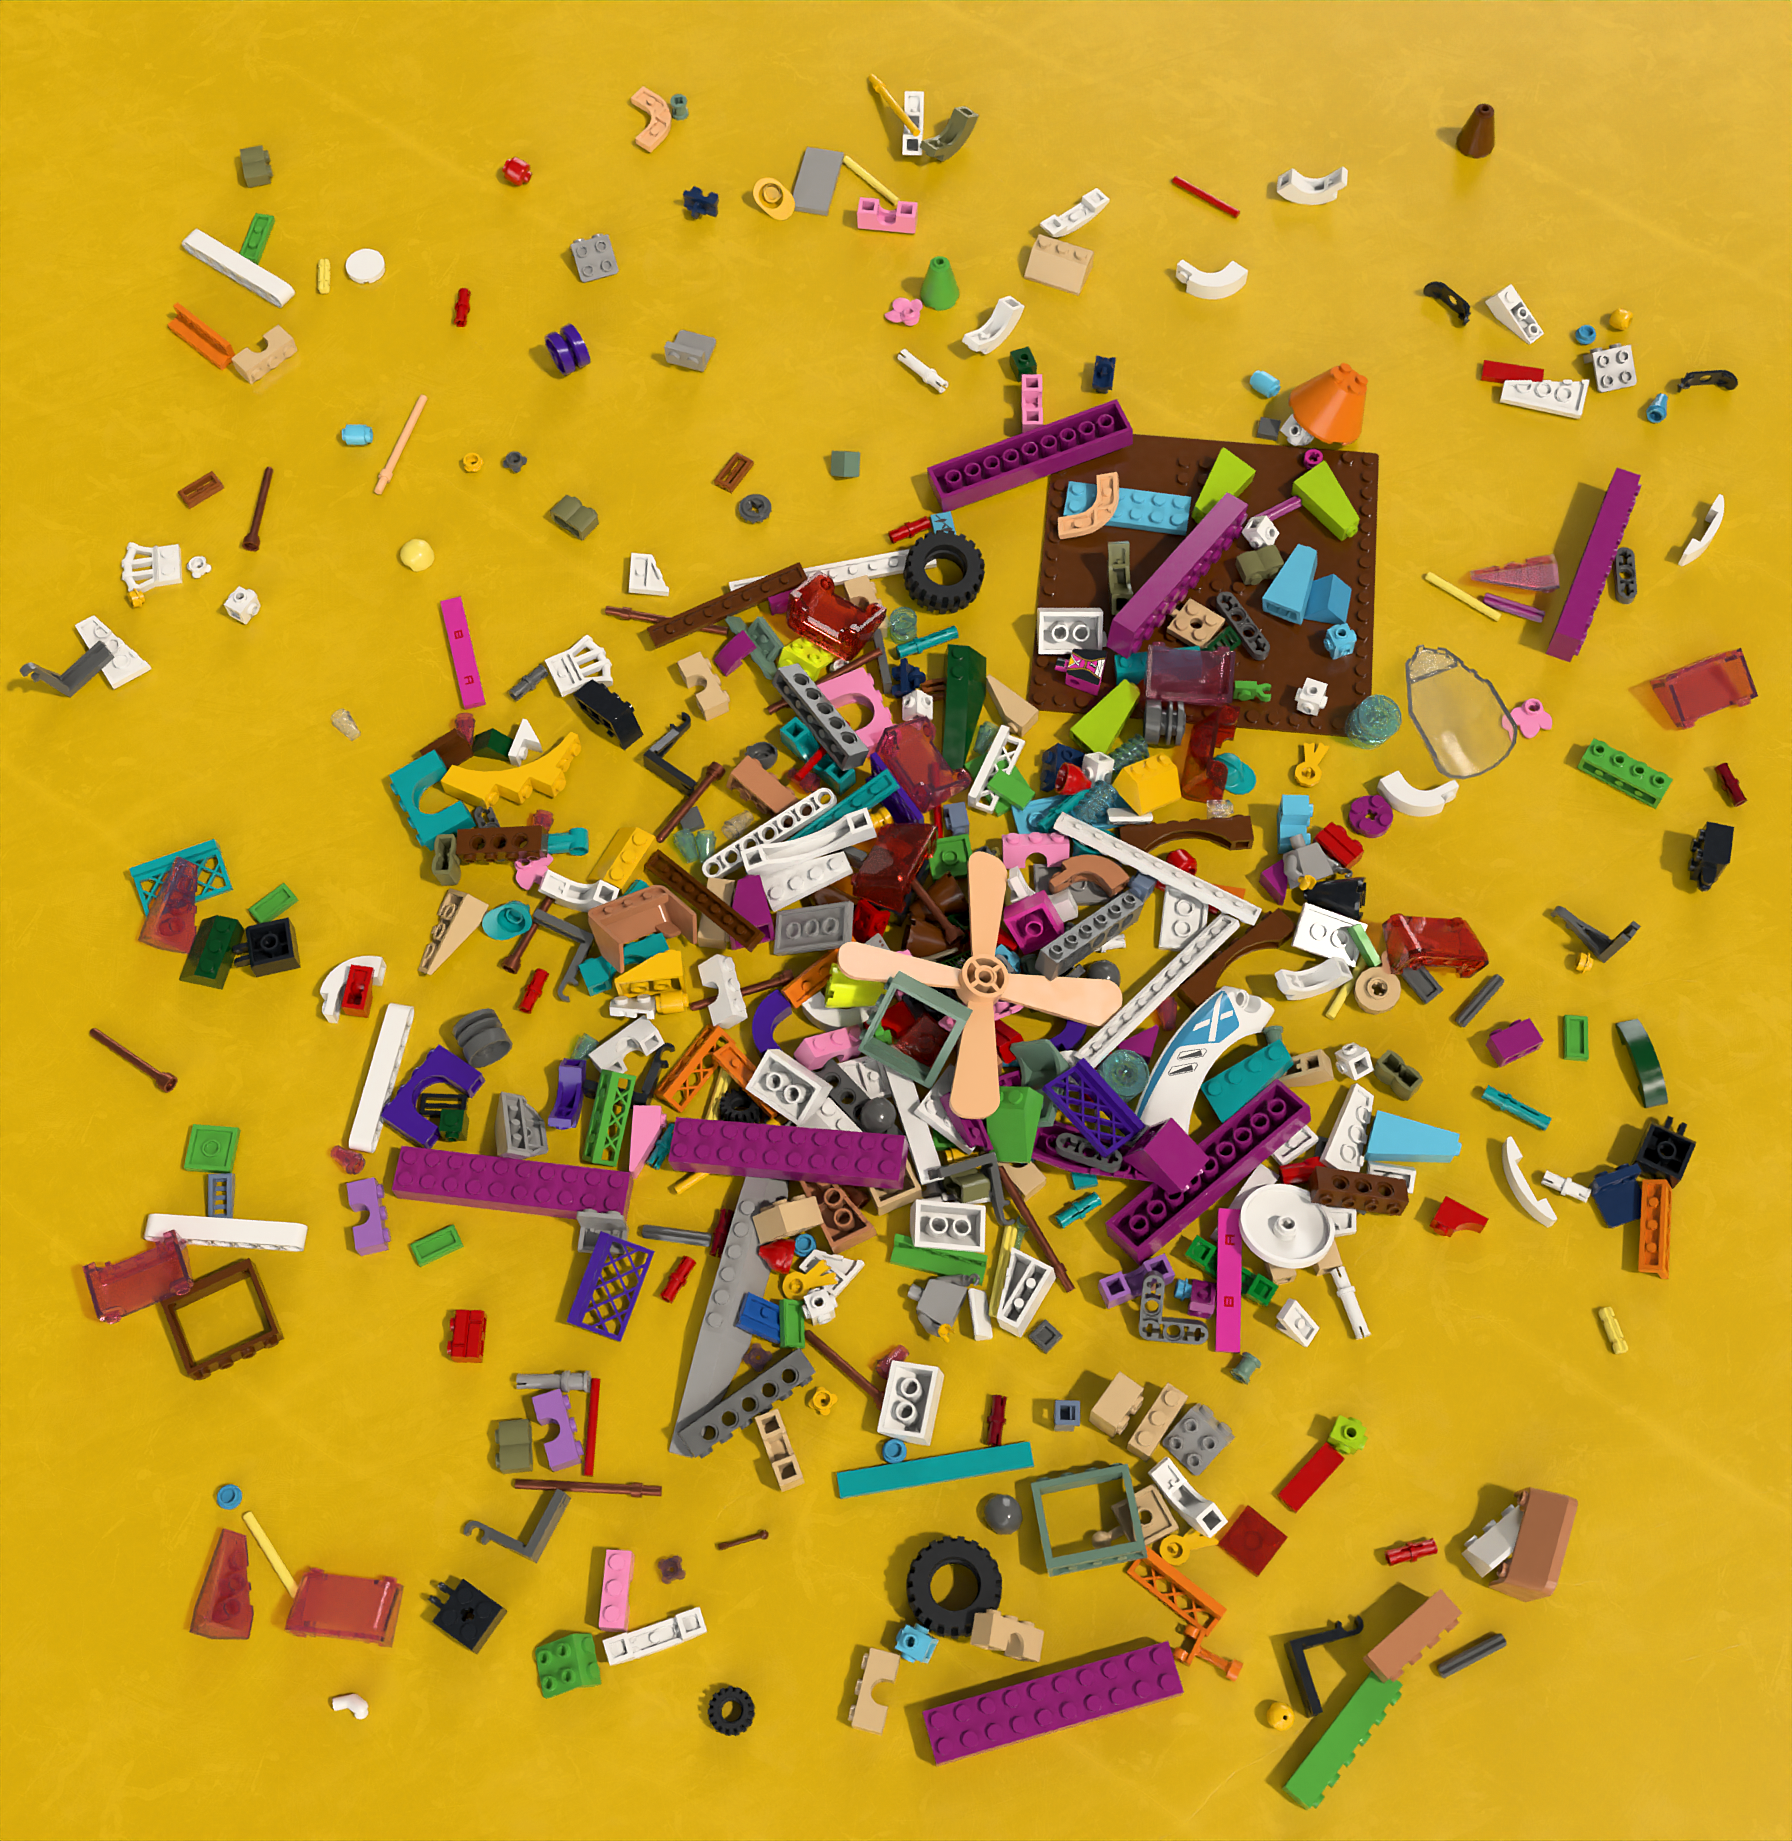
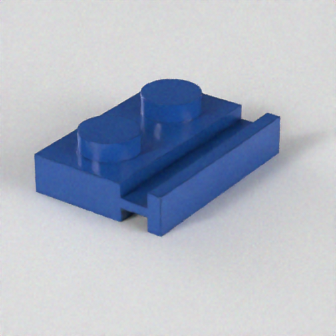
M749 1292L745 1294L739 1313L740 1318L736 1326L775 1344H779V1305Z

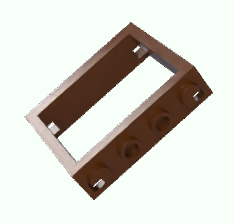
M250 1258L160 1298L186 1372L193 1380L206 1379L212 1372L218 1369H227L233 1366L234 1362L240 1359L251 1358L256 1355L257 1351L263 1348H272L284 1339L257 1267ZM251 1277L272 1331L197 1365L176 1310Z

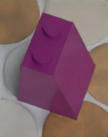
M747 875L739 879L732 908L765 934L760 943L775 940L773 922L760 875ZM729 935L732 950L744 948Z
M1172 1117L1151 1125L1122 1157L1171 1195L1187 1191L1192 1185L1190 1181L1204 1172L1206 1169L1204 1165L1210 1159Z

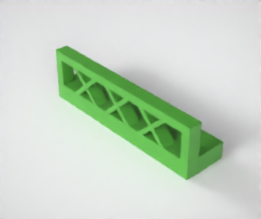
M606 1069L601 1070L582 1155L583 1160L602 1165L617 1166L636 1076ZM619 1078L628 1079L626 1089L620 1093L618 1089ZM620 1101L622 1110L615 1116L612 1110L613 1105ZM615 1123L617 1132L610 1138L607 1133L608 1127ZM610 1146L612 1150L611 1159H601L603 1150Z
M895 1234L890 1264L939 1276H970L976 1273L980 1276L978 1285L982 1286L988 1255L968 1251L914 1247L911 1237Z

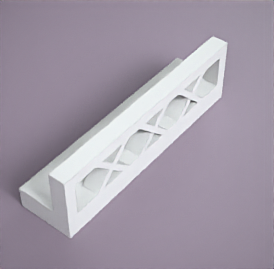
M1001 725L968 794V806L989 814L993 813L1000 798L997 794L994 796V792L987 788L989 779H992L999 770L996 765L997 762L1006 759L1009 766L1002 771L1011 775L1025 745L1024 740L1009 735L1010 728ZM1007 741L1018 745L1017 749L1007 753L1005 749ZM990 794L992 799L990 806L979 803L981 797Z

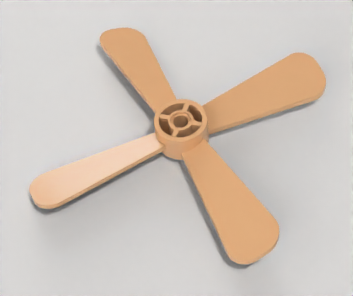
M978 851L973 853L967 862L971 957L965 962L962 969L858 942L843 944L838 951L837 961L840 971L847 977L855 980L887 982L890 976L894 978L897 972L901 971L927 986L956 989L957 995L967 1005L966 1007L973 1010L961 1033L949 1098V1105L953 1113L965 1119L987 1118L997 1110L1000 1103L993 1005L999 999L1102 1029L1122 1008L1121 990L1110 980L1057 977L1050 981L1045 976L1008 974L1005 965L995 957L1008 878L1007 869L997 857Z

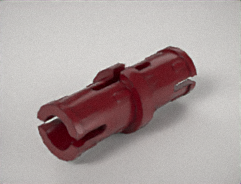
M1728 763L1716 766L1714 770L1723 784L1722 789L1728 793L1734 807L1746 803L1747 798L1739 786L1740 782L1738 778L1735 779Z
M720 1209L717 1227L713 1229L714 1239L709 1252L713 1257H716L718 1248V1258L722 1257L735 1213L730 1209L728 1210L727 1218H725L726 1209Z
M992 1395L990 1416L987 1417L989 1426L986 1445L991 1444L994 1447L1002 1445L1003 1425H1006V1419L1004 1418L1006 1396L1002 1398V1395Z

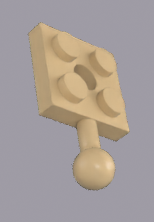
M1189 598L1180 611L1174 609L1169 614L1174 617V620L1168 626L1167 633L1191 647L1200 646L1201 649L1215 637L1225 623V618ZM1197 622L1201 625V628L1194 629L1190 624Z
M1155 1484L1134 1494L1138 1514L1146 1511L1152 1518L1149 1524L1141 1523L1146 1546L1179 1529ZM1128 1498L1111 1506L1119 1526L1108 1532H1096L1091 1539L1092 1546L1095 1549L1110 1547L1111 1541L1124 1534L1129 1543L1136 1541Z

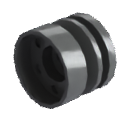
M1146 699L1143 720V744L1157 745L1160 735H1164L1166 745H1170L1171 736H1174V746L1181 745L1186 723L1183 701H1177L1176 710H1173V702L1169 700L1166 710H1162L1161 700Z
M490 1008L480 1009L468 1014L453 1027L452 1033L459 1046L463 1048L462 1052L469 1065L474 1068L485 1067L497 1062L511 1050L513 1045L505 1029L502 1028V1023L498 1019L496 1012Z

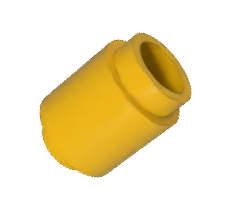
M682 989L661 992L660 995L655 996L658 1013L685 1012L686 1007H689L688 993H684Z

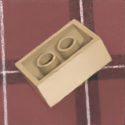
M1039 234L1032 248L1024 278L1079 296L1093 267L1094 251Z

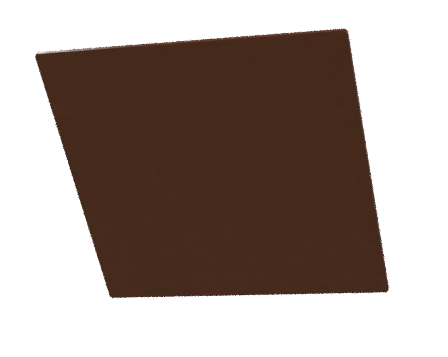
M1133 434L1132 445L1051 474L1038 608H1100L1103 611V632L1106 633L1108 640L1112 619L1116 616L1111 613L1108 595V542L1129 541L1130 583L1134 596L1198 525L1191 516L1223 447L1256 471L1251 484L1237 497L1248 504L1246 510L1248 516L1242 524L1243 528H1245L1247 520L1293 497L1291 495L1293 482L1310 471L1303 464L1305 453L1310 449L1319 450L1323 455L1322 461L1324 460L1328 464L1360 518L1358 531L1354 536L1347 537L1341 541L1302 505L1271 521L1279 532L1273 545H1276L1284 564L1298 544L1317 550V567L1313 581L1335 574L1352 589L1346 623L1350 630H1354L1357 638L1353 653L1333 660L1329 651L1325 648L1324 639L1326 638L1327 629L1337 624L1303 619L1302 624L1299 625L1263 611L1262 597L1274 579H1263L1256 585H1244L1235 565L1236 557L1243 553L1257 550L1241 534L1238 539H1233L1227 551L1223 550L1217 563L1211 564L1207 574L1200 576L1197 585L1193 589L1190 588L1185 599L1182 602L1180 600L1177 602L1175 609L1180 611L1189 598L1222 617L1216 608L1217 596L1221 592L1232 593L1268 641L1270 650L1267 658L1264 660L1252 658L1241 643L1218 665L1210 669L1202 661L1201 677L1179 679L1176 675L1170 673H1157L1147 676L1136 684L1140 690V698L1129 718L1144 720L1146 699L1161 700L1162 710H1166L1168 701L1172 700L1173 710H1176L1177 701H1183L1186 723L1361 739L1369 738L1371 730L1379 455L1377 453ZM1117 472L1119 476V488L1191 497L1186 536L1104 525L1087 535L1060 539L1058 536V517H1063L1069 481L1097 485V475ZM1222 600V603H1227V605L1229 606V601L1225 602L1224 600ZM1167 614L1162 625L1154 628L1151 637L1142 642L1141 648L1137 653L1191 646L1167 633L1168 626L1174 620V617ZM1238 614L1231 616L1232 620L1236 622L1243 619ZM1036 619L1028 703L1039 711L1086 715L1117 687L1114 673V655L1120 654L1107 646L1102 647V650L1107 651V657L1097 696L1068 686L1065 683L1067 672L1057 671L1055 667L1057 658L1070 660L1071 654H1038ZM1226 621L1215 636L1229 626ZM1197 622L1190 624L1194 629L1201 628V625ZM1250 630L1242 632L1246 637L1254 636V633ZM1225 635V638H1226V639L1228 640V642L1232 645V643L1230 642V640H1229V639L1227 638V636ZM1256 647V651L1261 650L1263 652L1264 648L1259 649ZM1307 678L1328 684L1325 694L1328 699L1325 708H1320L1317 716L1305 714L1297 710L1298 701L1295 700L1298 689H1303ZM1235 681H1257V685L1270 684V691H1263L1264 694H1271L1270 701L1263 702L1256 696L1254 699L1246 701L1233 699Z

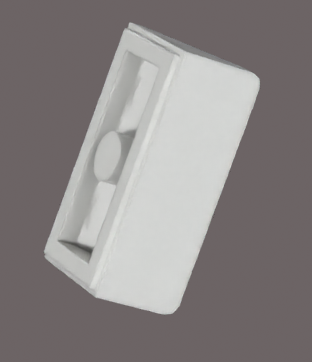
M1132 808L1106 809L1107 825L1150 824L1153 820L1151 812L1139 816Z
M1368 1161L1366 1174L1405 1179L1407 1192L1413 1194L1416 1176L1414 1167Z
M969 1288L968 1299L974 1339L976 1341L992 1339L993 1334L990 1316L988 1315L987 1295L983 1291Z

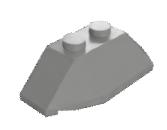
M501 1092L495 1121L498 1156L522 1160L546 1154L548 1152L544 1120L534 1108L527 1104L524 1096Z

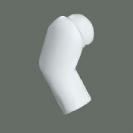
M357 1694L333 1698L334 1711L349 1708L355 1713V1718L363 1719L369 1713L367 1702Z

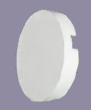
M362 249L350 255L346 262L348 276L353 281L364 284V282L372 283L380 279L384 274L385 262L379 252L373 249Z

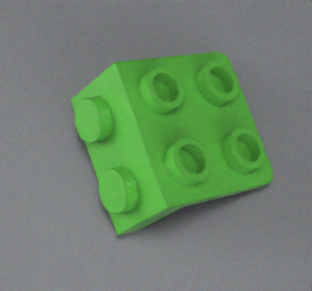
M592 1633L571 1634L540 1646L535 1650L544 1698H552L576 1688L601 1685L600 1669L597 1663Z

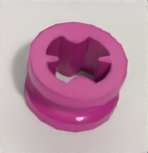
M1316 449L1308 450L1304 456V466L1311 470L1321 463L1323 459L1322 453Z

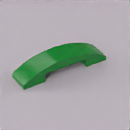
M1196 1235L1184 1256L1217 1280V1247ZM1241 1266V1295L1267 1307L1279 1286L1261 1274L1255 1275Z

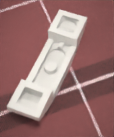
M1096 188L1084 195L1080 204L1059 217L1055 214L1041 222L1040 227L1052 237L1067 235L1093 219L1109 203L1110 199Z
M1718 495L1705 518V521L1711 523L1701 542L1692 538L1678 565L1684 566L1692 562L1711 543L1722 521L1724 513L1723 495Z
M1510 1136L1502 1145V1162L1507 1181L1512 1192L1525 1210L1541 1224L1550 1227L1555 1223L1557 1217L1546 1198L1540 1201L1536 1200L1517 1166L1523 1156L1512 1136Z
M1260 1164L1246 1181L1228 1209H1242L1245 1200L1252 1192L1263 1186L1275 1184L1280 1176ZM1217 1227L1210 1236L1215 1242H1217Z
M700 1607L677 1614L674 1618L628 1634L625 1632L605 1639L603 1644L609 1664L612 1666L678 1645L706 1633L707 1629Z

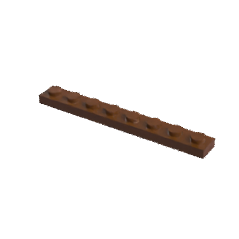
M800 562L652 625L647 628V632L657 649L724 620L727 616H733L763 603L769 597L807 584L808 578Z
M659 849L644 865L748 951L752 952L765 937L762 931Z

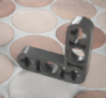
M1158 1271L1147 1272L1142 1283L1138 1324L1141 1337L1151 1341L1194 1345L1205 1343L1209 1335L1208 1327L1203 1321L1162 1317L1165 1290L1164 1277ZM1153 1278L1157 1279L1158 1283L1155 1286V1294L1151 1293V1284L1148 1283L1152 1282ZM1149 1300H1154L1158 1303V1308L1154 1311L1147 1310L1145 1303ZM1148 1324H1152L1153 1326L1151 1332H1146L1145 1327H1147ZM1160 1324H1163V1334L1159 1332ZM1170 1325H1177L1180 1328V1332L1177 1335H1170L1166 1330ZM1184 1326H1187V1336H1184ZM1196 1328H1200L1202 1332L1199 1334V1337L1194 1336Z

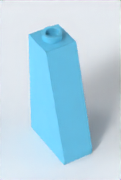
M1300 544L1296 546L1262 597L1263 611L1296 624H1302L1317 567V550Z
M1377 1110L1368 1138L1364 1160L1450 1163L1454 1156L1459 1155L1462 1143L1458 1142L1460 1136L1458 1133Z

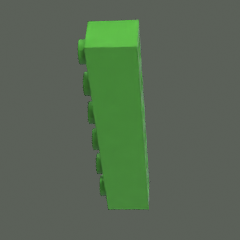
M1371 1671L1283 1786L1282 1790L1305 1810L1310 1809L1311 1806L1316 1809L1325 1798L1322 1792L1328 1785L1332 1788L1341 1775L1337 1772L1341 1766L1345 1765L1348 1767L1355 1758L1356 1754L1353 1751L1359 1744L1363 1747L1372 1735L1368 1732L1372 1725L1379 1726L1387 1714L1384 1712V1709L1390 1703L1393 1706L1401 1697L1402 1693L1399 1692V1689L1403 1684L1398 1680L1392 1682L1390 1679L1382 1683L1376 1674Z

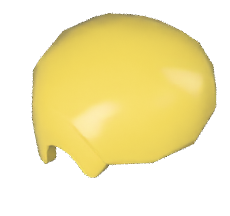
M422 539L410 540L404 544L400 552L403 563L411 567L413 571L425 570L432 565L435 559L433 550Z

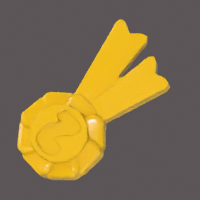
M1304 743V762L1297 765L1294 777L1301 786L1312 787L1319 783L1322 771L1318 765L1328 752L1329 746L1319 743L1314 753L1315 744Z
M826 1260L818 1262L806 1274L794 1271L784 1279L782 1288L785 1296L791 1300L801 1301L812 1287L838 1284V1281L835 1279L836 1272L822 1275L832 1268L827 1265Z
M1192 1527L1183 1537L1169 1535L1161 1541L1159 1554L1170 1565L1178 1567L1188 1560L1190 1551L1214 1546L1219 1542L1215 1539V1534L1211 1538L1204 1535L1200 1537L1202 1534Z

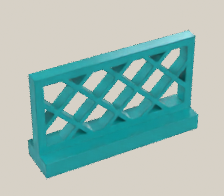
M215 839L129 868L148 920L233 890L221 855L220 846ZM217 856L219 863L215 870L205 867L208 859ZM194 865L199 867L193 878L183 874L187 866ZM202 870L212 873L207 884L197 880ZM170 872L177 874L172 885L162 881L165 875ZM216 876L224 878L226 886L218 889L211 885ZM181 877L191 881L186 892L176 888ZM147 880L156 882L151 893L143 890L142 882ZM195 883L205 887L201 895L194 896L190 894ZM160 884L170 888L165 899L155 895ZM174 890L184 894L181 901L175 904L169 901ZM153 898L162 901L158 910L150 912L149 904Z

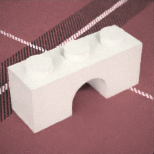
M716 954L698 965L703 986L719 989L716 1001L708 1006L713 1026L719 1025L721 1028L730 1029L748 1018L732 958Z
M643 1015L588 1055L600 1073L602 1069L624 1073L628 1069L623 1059L629 1052L638 1050L643 1052L645 1056H648L662 1046L664 1041L658 1029Z

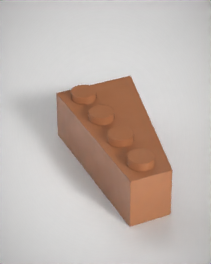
M748 755L730 773L726 785L731 791L734 788L740 792V797L746 802L748 800L753 801L756 809L762 814L769 813L772 815L771 819L800 801L795 797L792 789L787 786L784 787L778 782V778L773 773H768L762 768V764L756 758H751ZM805 807L802 810V815H810L812 812L811 807ZM787 818L784 821L785 828H789L793 824V818Z
M800 1181L807 1198L816 1197L824 1222L820 1225L834 1254L837 1255L877 1235L873 1225L837 1184Z
M1439 1589L1362 1659L1382 1683L1389 1679L1394 1682L1404 1673L1401 1668L1409 1662L1412 1666L1423 1656L1420 1651L1426 1645L1431 1649L1441 1640L1438 1635L1444 1629L1450 1632L1460 1623L1456 1618L1462 1612Z

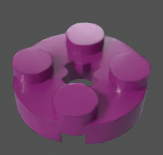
M1368 795L1358 798L1352 803L1348 815V822L1352 830L1357 834L1359 832L1365 835L1367 838H1377L1384 835L1393 820V812L1390 805L1380 795ZM1368 813H1372L1375 815L1373 821H1371L1370 818H1366L1365 816Z

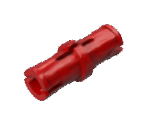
M460 288L458 291V300L454 307L456 311L454 324L457 327H465L467 325V315L471 308L469 305L471 291H468L467 288Z
M924 516L911 523L909 521L904 523L903 526L889 531L888 535L894 544L902 539L915 537V534L930 529L931 525L927 516Z
M537 968L529 985H526L524 997L518 1006V1009L523 1013H532L537 999L541 997L543 986L549 977L547 971Z
M684 1255L675 1271L671 1272L668 1276L669 1280L659 1295L665 1302L672 1304L681 1287L686 1285V1279L696 1265L692 1258Z
M1430 1538L1417 1543L1407 1542L1405 1546L1385 1550V1558L1389 1566L1407 1561L1413 1563L1418 1558L1437 1554L1438 1549L1435 1540Z

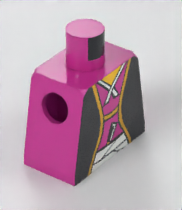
M1073 649L1070 660L1057 658L1055 670L1067 672L1065 683L1068 686L1097 696L1106 664L1107 651Z

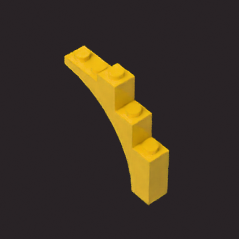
M570 732L557 747L543 757L518 768L503 771L482 772L452 765L441 779V783L446 794L476 807H483V810L485 808L487 811H489V807L498 802L499 796L522 805L525 799L530 797L533 789L555 798L566 785L564 772L568 770L573 758L578 756L581 751L578 734Z

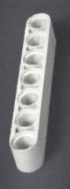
M198 229L192 231L182 241L183 247L190 254L279 308H282L295 295L293 288L288 283Z
M828 788L818 789L707 859L702 866L704 875L708 878L723 879L744 865L740 851L746 850L749 842L755 841L756 846L780 843L837 804L836 796ZM829 794L831 796L830 802L828 804H821L822 796ZM807 806H811V814L803 816L802 810ZM787 818H793L792 826L785 828L784 821ZM770 829L774 830V837L766 840V832ZM737 853V860L729 863V855ZM718 864V872L710 875V867Z
M394 1003L388 1005L349 1138V1148L352 1150L374 1153L384 1123L381 1117L382 1110L391 1099L414 1018L413 1006Z
M900 1042L889 1045L904 1053ZM883 1064L920 1184L925 1185L944 1179H929L927 1171L940 1167L941 1164L928 1124L914 1114V1111L920 1105V1100L913 1080Z
M149 1214L144 1239L160 1243L300 1252L304 1251L308 1227L303 1224L289 1222Z

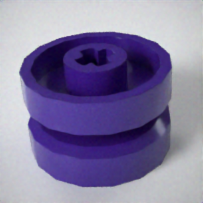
M569 323L561 327L560 334L553 331L545 335V343L551 358L564 376L574 372L575 365L582 368L590 364L591 360L587 347L572 324Z

